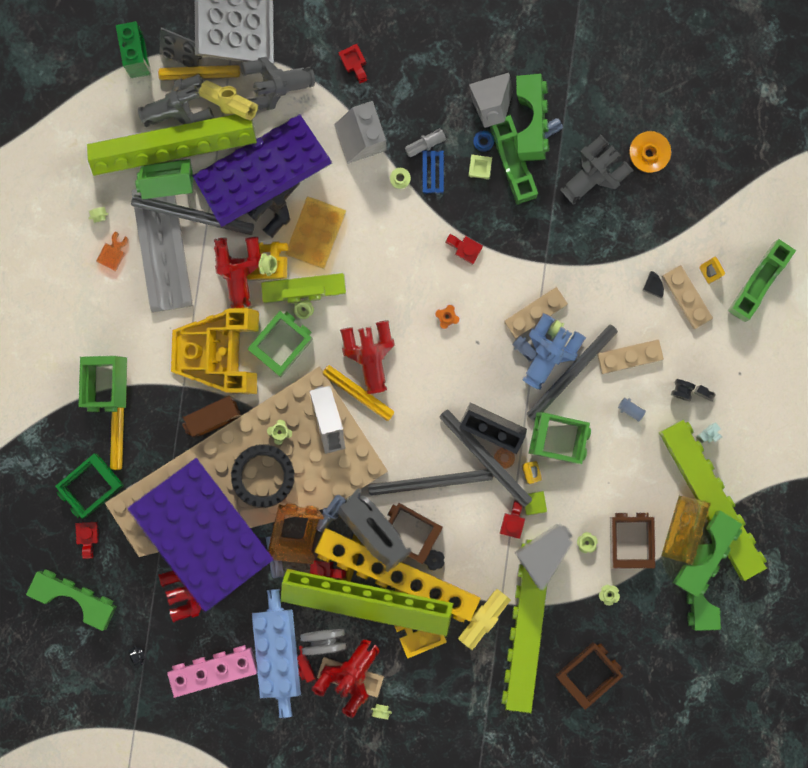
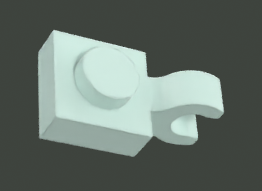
M716 422L712 423L696 437L701 443L706 441L708 443L712 441L717 442L722 438V435L717 433L721 428Z

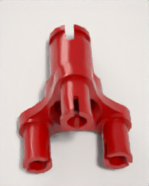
M226 237L214 239L216 274L226 279L231 308H244V304L246 307L251 306L247 276L259 267L261 253L258 237H248L245 239L248 257L232 258L229 255Z
M389 320L376 322L379 341L374 344L372 327H366L367 336H365L364 328L358 329L361 341L360 347L356 345L353 327L340 329L344 348H342L343 356L362 365L365 386L368 388L366 390L367 394L380 393L387 390L382 360L385 359L384 357L395 346L394 338L391 337Z
M173 570L158 574L162 587L180 581ZM184 585L183 587L165 592L166 597L176 595L174 598L167 599L169 605L188 599L186 605L169 609L173 622L190 616L191 618L199 616L201 607Z
M368 640L360 642V645L356 648L348 662H344L340 666H324L320 672L321 676L312 687V691L319 696L324 695L331 682L339 684L335 688L337 694L345 688L340 696L347 697L348 693H351V698L342 709V712L350 718L355 716L361 704H364L369 697L364 685L365 673L379 654V648L376 645L369 652L367 651L371 644V641Z

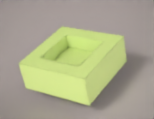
M471 155L469 177L489 179L492 157Z

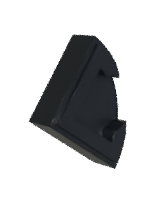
M650 271L642 290L662 298L664 294L662 281L655 272Z
M703 385L696 386L694 394L712 402L716 395L715 392L709 391V388Z

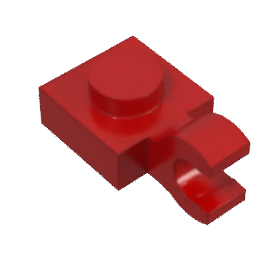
M355 44L338 52L347 72L349 73L354 70L360 84L367 81V76L362 68L366 64V60L358 45Z
M449 234L445 241L448 245L458 249L455 253L456 256L472 265L483 248V245L467 236L461 241L454 235Z
M514 500L511 514L504 513L500 534L520 539L525 518L519 517L522 505L518 501Z
M98 522L75 523L76 544H83V559L94 558L93 543H99Z
M311 561L310 574L329 578H346L347 571L344 569H333V562Z
M299 646L301 654L297 657L300 666L298 668L299 675L302 680L306 679L307 683L317 678L306 655L302 654L303 646Z

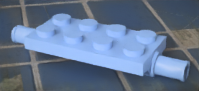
M280 589L266 590L269 609L266 612L252 613L260 698L275 697V699H278L279 718H287L293 716L290 698L301 695L293 610L281 608Z

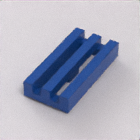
M423 151V193H444V151ZM427 157H431V189H427ZM435 157H439V189H435Z

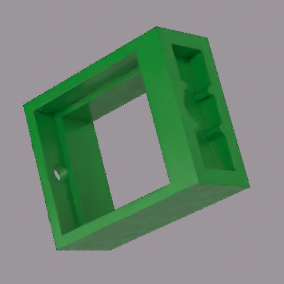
M137 21L116 25L123 67L129 76L136 78L151 75L145 37Z
M94 453L55 487L59 490L56 492L57 495L64 502L67 500L72 506L70 508L71 512L77 518L81 517L84 519L124 487V484L103 459ZM93 465L112 488L85 510L67 486Z

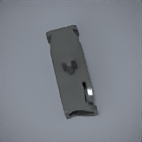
M358 488L349 500L339 507L337 514L372 556L386 565L385 570L389 572L407 558L412 550L405 548L396 529L372 501L365 496H361L358 499L362 492Z

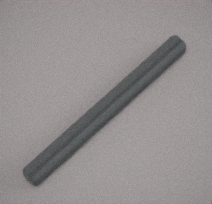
M136 194L132 196L131 205L134 207L247 235H252L254 231L253 223L235 219L221 227L212 213L152 198L142 199L140 195Z
M610 324L527 412V416L535 421L536 412H544L617 334L618 330Z
M445 410L440 415V419L522 507H526L532 501V498L470 432L459 428L461 422L449 410Z
M486 469L370 484L368 488L369 494L372 496L489 481L493 479V475Z

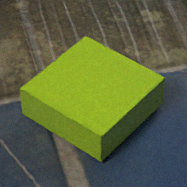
M544 491L529 493L528 495L532 498V501L525 507L526 515L547 512Z

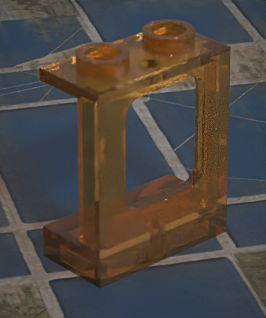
M292 503L278 505L268 552L273 560L313 564L315 556L311 550L318 520H324L323 514L317 507L306 506L304 508ZM285 515L308 518L305 534L302 539L281 537Z

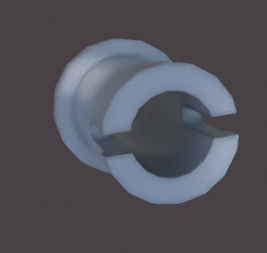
M519 336L512 343L514 350L517 349L529 362L536 357L537 352L526 341V337Z
M624 397L618 406L621 413L625 412L638 422L646 413V410L632 403L630 398L626 399Z

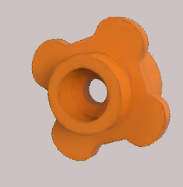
M447 305L445 309H438L435 313V316L441 322L440 327L443 329H447L449 325L459 322V317L456 316L453 305Z

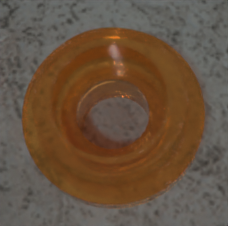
M500 448L494 454V459L504 469H507L514 464L515 455L511 451ZM506 454L508 461L502 462L501 455Z

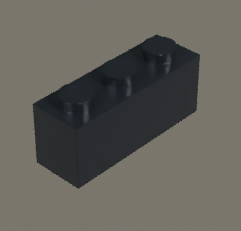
M471 402L464 413L459 427L515 454L518 453L527 432V428Z

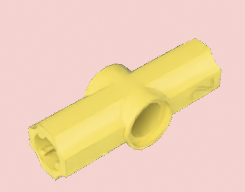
M208 80L201 85L199 95L219 105L222 113H235L250 121L255 117L258 105L237 95L234 87H221Z
M496 588L483 606L481 605L475 612L471 622L458 639L473 650L484 634L488 633L498 621V616L511 599Z

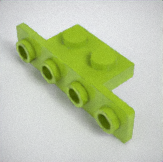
M343 273L261 283L264 303L279 301L298 303L300 299L306 298L309 301L321 300V297L346 294Z

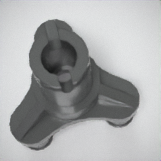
M260 57L256 61L241 62L243 76L261 73L263 76V82H255L253 84V88H257V90H254L255 95L263 96L248 98V100L258 105V110L275 109L280 97L286 95L287 92L315 86V75L311 67L283 71L278 69L267 57Z
M200 74L184 80L182 78L175 80L172 91L167 93L165 98L147 104L145 107H139V117L144 126L148 127L150 124L154 125L170 118L178 120L183 125L213 119L214 114L210 107L193 114L188 104V101L200 97L199 93H196L198 92L197 88L201 87L203 83Z
M601 134L588 147L585 146L580 150L583 169L566 183L564 188L560 189L573 205L577 199L583 197L596 184L616 189L621 185L620 182L634 171L624 161L614 172H606V167L621 155L618 151L614 152L615 148L611 145L599 158L595 157L609 145L608 141Z

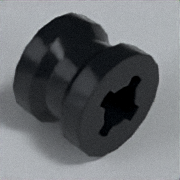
M675 379L674 383L676 386L671 392V396L691 401V392L695 389L696 385L685 380Z

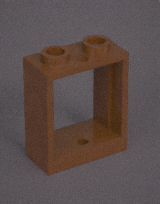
M229 395L183 417L185 422L182 425L187 435L198 438L236 420L242 415L235 399Z
M398 503L397 506L393 504L387 514L390 517L389 522L391 525H393L400 510L433 527L419 554L411 552L408 556L423 564L443 527L401 503Z
M615 513V517H610V568H655V517H649V513H636V517H628V513ZM617 522H646L647 559H617Z
M594 642L555 675L585 710L623 677L620 673L622 670L621 666L615 660L610 661L606 657L608 651L601 644L596 645ZM594 651L613 674L590 695L585 697L566 675Z

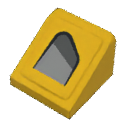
M713 257L699 266L708 284L726 274L717 257Z
M537 461L522 464L526 484L542 480Z

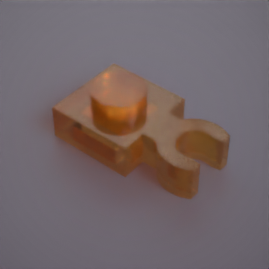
M118 232L113 233L111 245L105 243L96 262L114 271L117 270L125 255L121 248L126 246L129 238L125 236L122 242H117Z

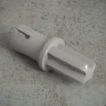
M441 128L429 135H422L420 140L406 146L405 151L409 157H412L426 149L429 151L434 145L445 141L446 137Z

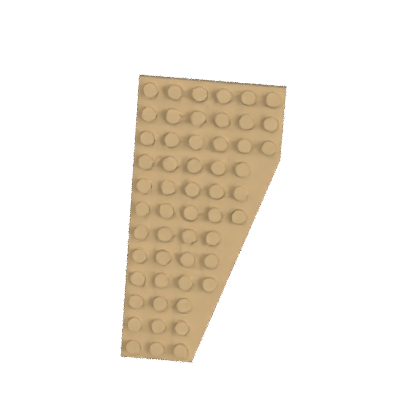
M319 366L105 504L138 556L142 557L159 551L128 512L127 508L195 458L203 465L250 528L327 508L336 495H341L347 499L358 488H364L387 473L388 470L328 378L322 374L323 371ZM321 386H331L343 428L346 448L327 454L324 452L310 396L311 390ZM278 420H284L285 426L292 431V436L283 440L281 445H276L273 437L267 434V429L277 424ZM259 444L271 445L283 451L290 459L294 469V484L289 495L279 504L267 508L254 507L242 501L234 491L231 482V471L236 458L247 448ZM267 455L256 456L250 459L242 471V482L245 489L258 497H268L275 494L281 488L284 480V472L280 463Z

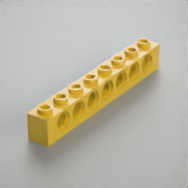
M327 528L324 529L315 549V552L318 553L317 558L329 562L330 559L338 562L337 567L346 571L349 568L357 571V576L366 580L368 577L376 579L375 583L384 588H387L389 585L396 588V592L430 598V591L433 588H438L441 594L435 600L449 602L452 597H458L460 603L457 607L452 608V618L463 623L465 620L471 621L481 599L475 594L403 562H400L389 572L385 570L386 565L383 564V570L380 573H373L371 570L372 565L380 561L372 556L363 544ZM342 545L345 548L344 554L335 556L333 554L334 546ZM357 553L364 556V561L360 565L352 562V557ZM394 571L402 572V579L398 582L391 580V574ZM418 579L422 585L419 590L414 591L410 588V584L413 580Z

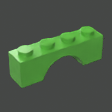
M541 74L516 76L519 103L529 107L534 112L531 124L524 131L517 134L519 158L521 161L546 159V152L549 151V141L545 139V132H549L548 119L545 120V113H548V102L544 100V94L548 93L547 81H543Z
M511 115L507 116L505 122L492 125L490 129L516 204H520L537 198L538 192L525 161H521L519 158L517 132Z
M780 239L773 242L728 311L743 322L749 321L761 304L767 290L786 267L796 250Z
M717 510L706 527L712 539V550L709 557L698 565H683L673 583L695 597L703 595L708 589L709 584L707 582L711 576L714 577L720 568L718 566L720 560L728 556L731 550L729 547L731 542L739 538L742 532L740 529L742 524L724 512Z
M688 544V549H685L686 562H689L690 566L704 562L711 553L712 544ZM687 592V603L691 604V613H688L689 626L692 625L693 630H721L720 608L710 604L704 595L695 597Z
M45 569L44 572L38 571L26 594L27 596L44 604L50 603L58 596L72 597L82 607L84 623L102 631L107 629L117 606L112 604L113 600L104 596L100 599L93 595L94 591L85 587L81 590L74 586L75 583L66 578L63 581L55 578L56 574Z

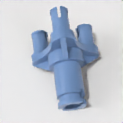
M545 313L542 314L535 329L532 328L529 333L537 355L527 370L526 377L522 379L528 385L541 390L542 383H545L555 364L559 365L561 362L575 361L578 356L577 352L586 339L584 335L577 331H574L572 336L570 331L560 327L553 342L546 338V333L555 319ZM570 336H572L571 339H570V341L568 342L567 346L565 347V345H566L567 341L569 340Z

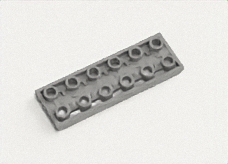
M136 189L132 190V196L135 194L141 196V192L137 193ZM175 195L152 198L177 205ZM134 207L151 312L193 306L179 218Z

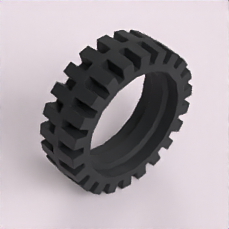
M259 444L247 448L236 458L231 471V482L234 491L242 501L254 507L267 508L279 504L289 495L294 484V469L290 459L283 451L271 445ZM267 455L280 463L284 472V480L281 488L275 494L268 497H258L245 489L242 482V471L250 459L256 456Z

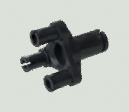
M300 182L245 213V215L248 214L254 221H257L267 208L273 211L275 217L262 229L269 237L273 238L283 225L286 226L291 221L285 200L300 185Z

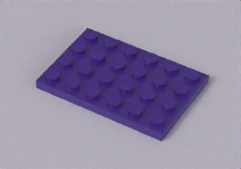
M300 114L289 119L284 124L273 128L263 136L256 138L257 143L245 145L193 175L221 227L332 164L329 156Z
M197 458L127 508L128 512L204 612L274 560Z

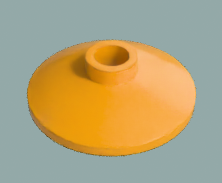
M654 131L643 132L636 136L630 145V159L634 166L643 172H657L668 164L671 157V146L662 134ZM647 150L652 151V157L646 155Z

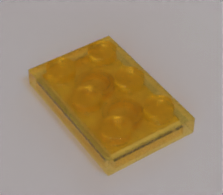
M307 196L285 255L325 269L346 210Z
M678 496L661 556L693 565L711 503Z

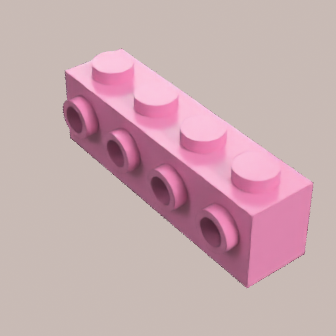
M243 645L234 648V652L226 654L223 651L213 654V659L205 661V657L192 660V665L185 666L184 663L172 666L173 670L168 672V677L174 698L257 674V666L252 648L246 649V646Z

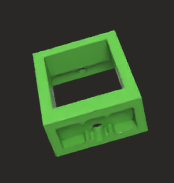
M191 159L141 166L140 172L137 173V180H135L137 193L141 192L142 199L192 193L194 178Z
M279 311L248 348L253 355L280 377L283 376L313 340L310 336L312 332L303 324L301 327L295 324L294 321L296 319L287 311L284 314ZM282 319L304 339L280 366L258 346Z
M80 357L79 407L87 408V412H100V408H105V412H117L118 408H126L127 357ZM113 366L112 402H95L96 367Z
M536 412L528 454L582 464L587 456V449L585 447L591 435L590 423ZM549 421L578 427L572 457L543 451Z

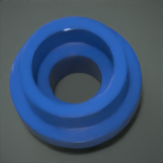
M488 131L478 132L473 140L475 148L481 152L489 151L494 145L493 135ZM482 138L488 141L486 145L480 143Z

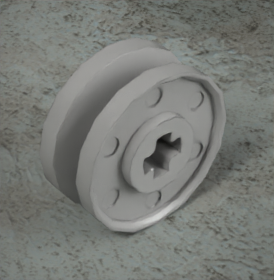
M344 629L321 630L301 634V641L311 642V646L302 648V654H323L346 649V643L336 642V638L345 635Z

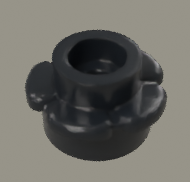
M430 550L424 563L428 569L435 571L444 566L443 559L445 557L440 551Z
M133 646L132 649L128 650L133 665H143L142 660L145 659V655L141 647Z

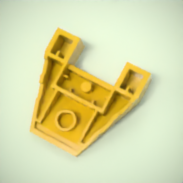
M229 308L222 313L208 316L201 321H195L172 330L171 372L226 393L257 394V373L239 371L240 332H259V311L250 308Z

